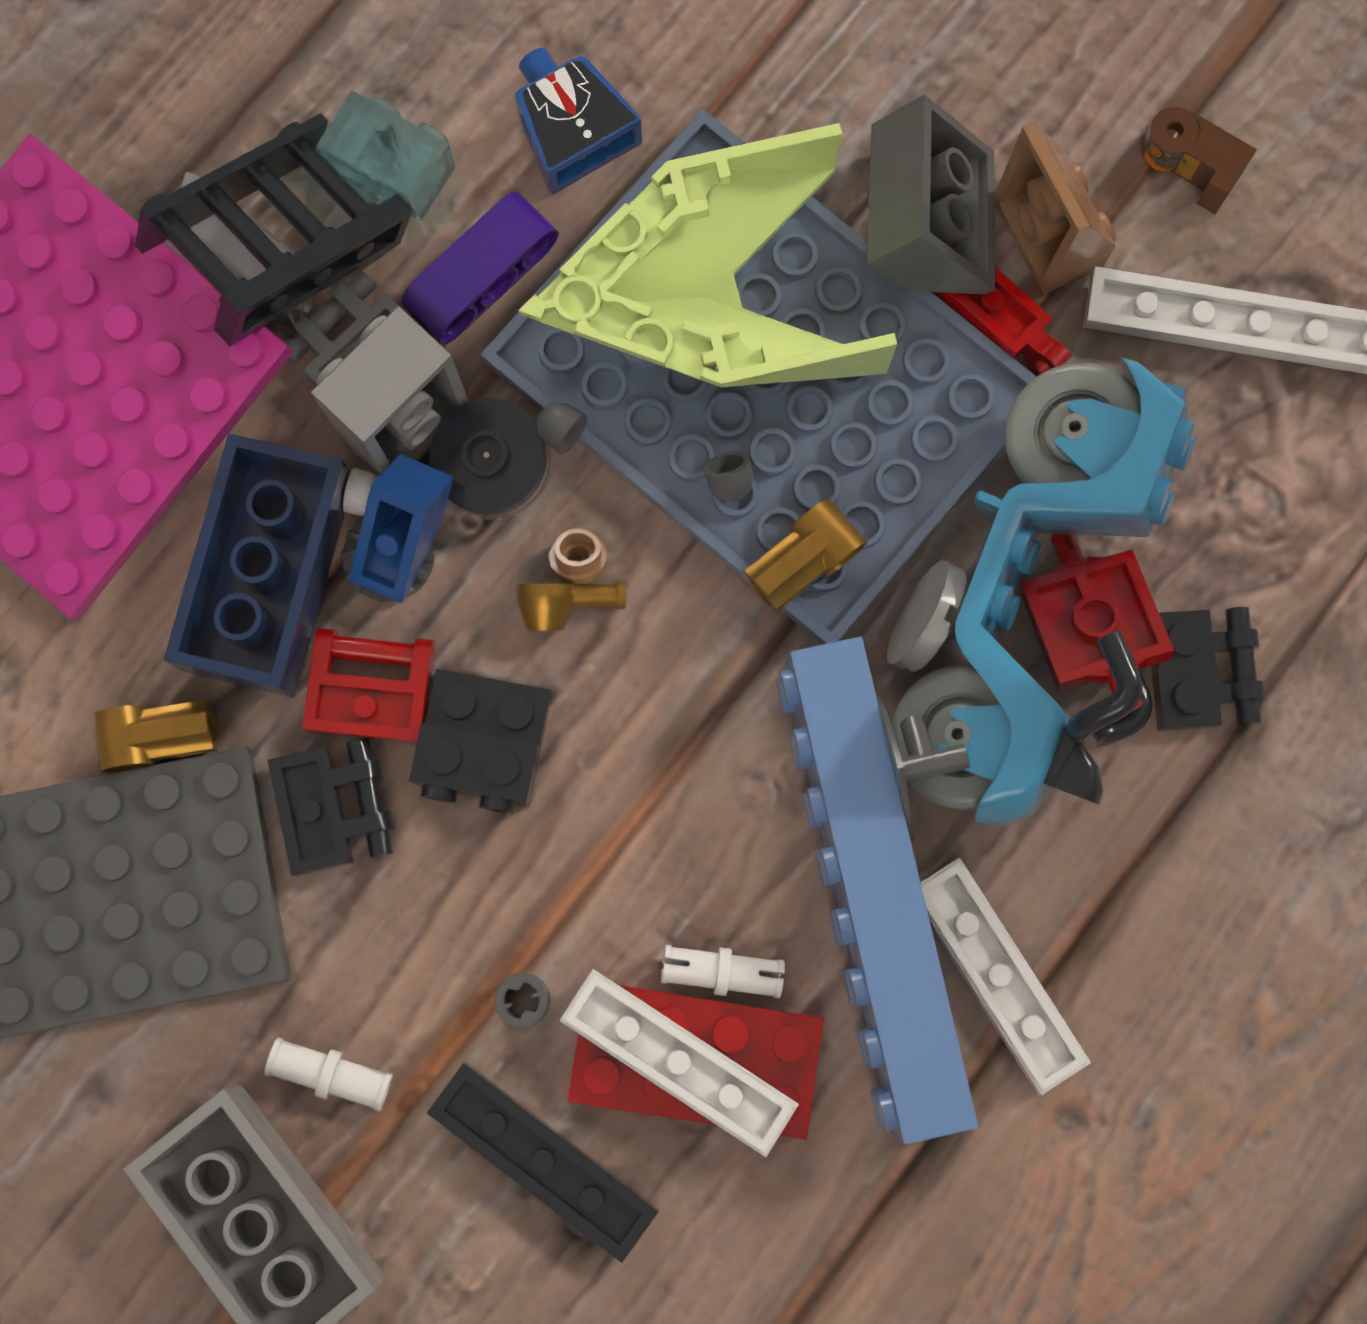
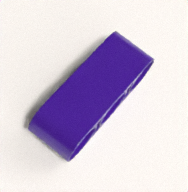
M512 192L496 203L412 281L401 298V304L440 343L447 344L460 336L542 260L556 243L559 232L519 192Z

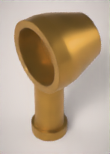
M615 581V584H516V598L527 631H560L565 629L572 607H615L616 610H625L626 583L625 581Z

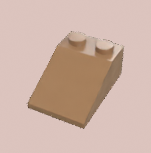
M1032 122L1021 129L995 192L994 203L1043 295L1090 274L1095 266L1103 267L1116 246L1114 244V230L1109 219L1104 213H1097L1088 196V183L1081 168L1077 164L1071 165L1063 148Z

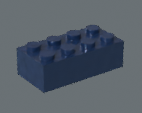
M228 433L163 661L183 672L291 698L295 697L345 516L343 499L350 470L343 460Z

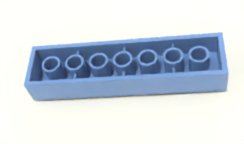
M862 636L791 651L784 670L779 671L780 679H776L777 691L783 714L793 712L797 729H793V736L789 737L792 757L797 771L807 770L810 788L806 789L807 793L802 794L803 804L810 829L820 827L824 848L816 852V860L823 887L832 885L834 887L838 908L829 911L830 922L836 945H847L852 968L843 970V978L850 1005L861 1006L866 1028L858 1029L856 1033L864 1065H869L871 1069H876L880 1088L870 1090L878 1126H883L885 1132L890 1131V1134L904 1145L979 1128Z

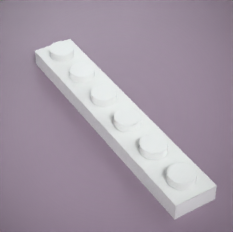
M1096 266L1090 274L1083 328L1367 374L1366 310Z

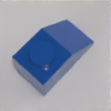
M399 454L371 485L349 580L402 603L407 597L441 525L454 477Z

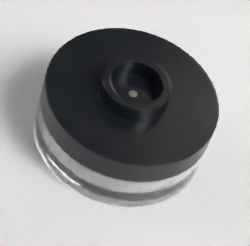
M479 398L459 405L449 412L438 425L430 445V467L454 477L448 499L463 511L478 518L500 520L524 512L539 499L550 478L552 467L551 450L539 436L535 421L519 406L503 399Z

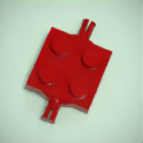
M1053 534L1050 539L1054 544L1061 565L1048 574L1021 581L1020 594L1058 693L1090 683L1107 682L1112 694H1114L1117 684L1097 640L1115 631L1120 630L1139 669L1172 660L1174 648L1133 549L1107 557H1083L1075 534H1064V536L1063 534ZM1140 699L1134 710L1143 705L1142 699Z

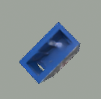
M537 48L522 58L519 63V69L529 84L520 88L515 94L518 115L547 188L552 195L642 144L641 118L586 57L577 56L558 67L546 48Z

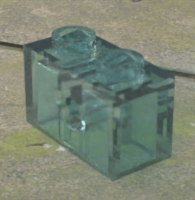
M354 91L350 92L316 145L322 156L346 181L382 201L398 193L413 209L411 217L422 222L456 168L448 144L449 141L439 130L427 123H420L419 126H416L401 118L399 111L386 100L377 96H372L369 100Z

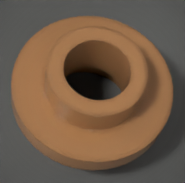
M580 528L570 529L559 535L549 552V564L554 575L560 580L570 584H585L594 581L604 572L607 565V552L604 544L591 531ZM576 558L585 559L583 561H571Z

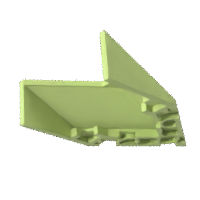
M840 123L666 161L651 176V182L629 205L625 203L560 268V274L538 296L534 294L518 310L519 315L719 387L887 374L897 347L895 333L841 344L743 309L734 275L835 173L842 138Z

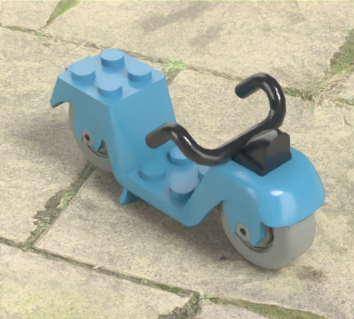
M1120 357L1124 376L1113 369L1093 363H1071L1057 366L1037 376L1017 396L1006 422L1005 445L1011 466L1021 484L1009 489L1003 499L978 490L973 501L984 519L992 524V528L955 622V634L958 645L971 665H952L926 674L906 691L894 712L891 724L901 758L908 757L909 755L900 724L905 718L910 716H920L923 718L933 751L961 744L965 745L970 768L906 783L920 796L937 805L956 810H976L974 818L976 823L1005 825L1022 821L1039 809L1051 788L1099 805L1104 792L1100 768L1087 750L1103 747L1134 735L1144 728L1151 717L1153 702L1150 691L1120 630L1097 640L1117 684L1116 691L1111 696L1092 704L1071 718L996 641L1001 628L1009 630L1017 615L1021 597L1014 595L1022 573L1030 575L1038 560L1042 543L1035 540L1037 533L1148 537L1154 524L1164 526L1175 497V492L1170 491L1173 482L1171 477L1175 468L1184 471L1189 463L1196 442V436L1192 435L1195 423L1188 419L1185 389L1160 381L1139 362ZM1140 699H1142L1143 705L1134 710Z

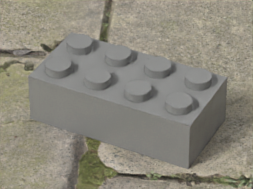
M241 1084L223 1088L123 1168V1171L236 1324H335L376 1291L387 1279Z

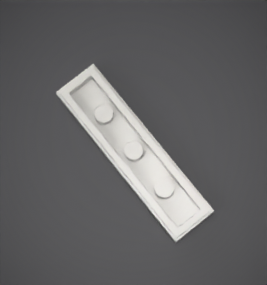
M957 858L922 880L921 887L932 930L1035 1092L1042 1096L1091 1064V1061L962 860Z
M592 969L559 1020L764 1157H767L799 1105L595 969Z

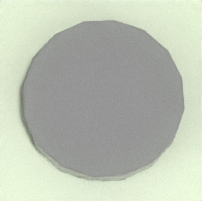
M941 560L933 565L921 578L905 603L894 626L887 649V663L908 673V670L915 672L922 669L934 657L950 632L949 627L952 623L946 621L950 605L958 609L964 601L968 584L964 570Z

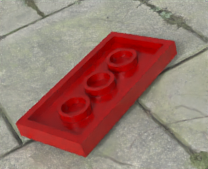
M619 985L797 1102L799 1105L780 1136L807 1140L824 1024L823 1017ZM578 1034L567 1102L716 1125Z

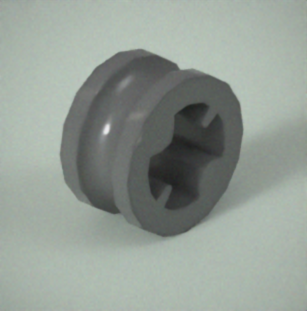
M520 973L511 975L502 981L496 991L494 1001L496 1011L504 1022L510 1026L524 1028L532 1026L544 1018L549 1010L551 1000L549 989L543 980L536 975ZM528 983L537 991L531 997H539V1006L536 1011L526 1010L521 1017H517L509 1010V1008L514 1006V1003L507 1004V994L510 989L521 990L524 984Z

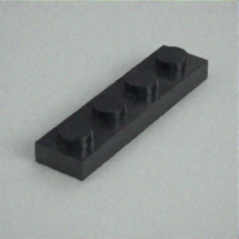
M467 1062L461 1065L427 1111V1114L621 1263L659 1212V1208Z

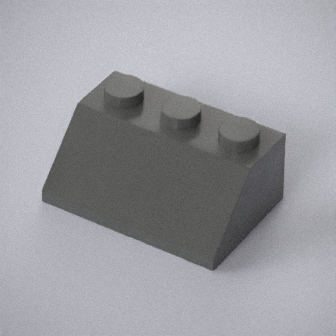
M924 94L871 124L867 264L903 290L987 294L995 290L994 151Z

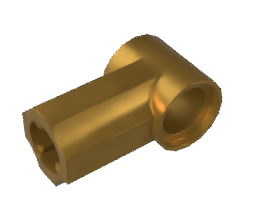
M829 497L806 512L789 530L790 535L744 571V576L751 584L753 590L775 613L805 591L808 586L823 574L830 576L838 571L867 544V541Z
M207 699L150 709L143 705L117 706L93 713L101 773H117L155 765L154 761L218 751L219 731L217 718L213 711L212 702Z

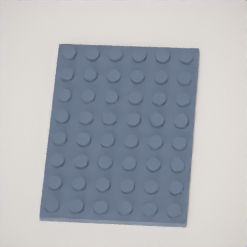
M702 109L535 294L538 296L560 274V268L625 203L629 205L651 182V176L666 161L746 143ZM812 196L734 275L742 308L841 344L895 333L897 347L887 374L719 387L519 315V312L480 354L483 363L541 411L551 404L566 403L587 415L586 426L577 441L747 583L749 581L744 576V571L790 535L789 530L806 512L829 497L867 541V544L838 571L830 576L823 574L808 586L805 591L780 609L822 645L841 640L1006 446L1005 428L1010 409L1020 392L1036 378L1028 369L932 292L903 290L888 278L876 272L867 264L868 241ZM740 451L746 453L750 459L753 470L751 489L743 499L735 502L723 501L714 496L708 487L704 465L711 458L719 454Z

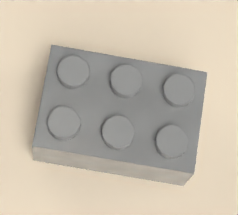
M399 306L388 317L382 315L374 319L361 334L360 344L344 360L337 358L323 369L316 381L318 386L311 392L343 443L379 476L399 454L419 462L430 451L433 435L444 417L459 405L468 402L451 354Z

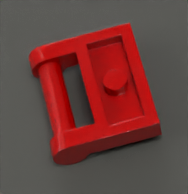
M318 628L313 642L302 730L311 733L417 743L421 723H425L430 678L435 660V640L416 638L414 643L338 636L337 630ZM335 659L411 666L409 681L333 674V663Z

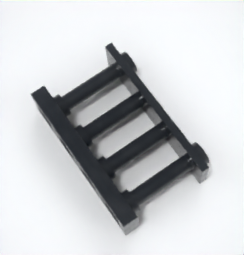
M321 113L301 124L299 122L290 123L279 132L277 137L169 195L161 193L152 197L145 203L139 213L140 218L135 247L143 254L169 240L221 295L214 331L229 346H232L399 245L403 238L413 209L398 193L378 205L375 202L367 203L320 153L328 120ZM302 166L352 220L337 229L332 226L326 228L279 178ZM259 190L308 241L309 245L293 255L291 252L282 253L236 202ZM215 215L266 270L250 280L246 278L238 279L190 228Z

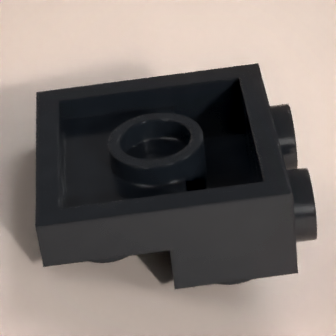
M436 669L426 720L420 726L409 781L416 786H422L421 797L432 800L456 803L457 794L459 793L480 797L479 808L495 812L514 814L516 804L530 807L552 691L539 687Z

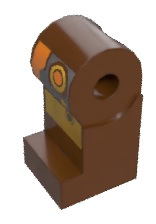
M1168 107L1161 110L1153 118L1141 145V155L1145 163L1153 170L1173 172L1203 190L1196 204L1216 215L1257 151L1253 146L1210 121L1180 107Z

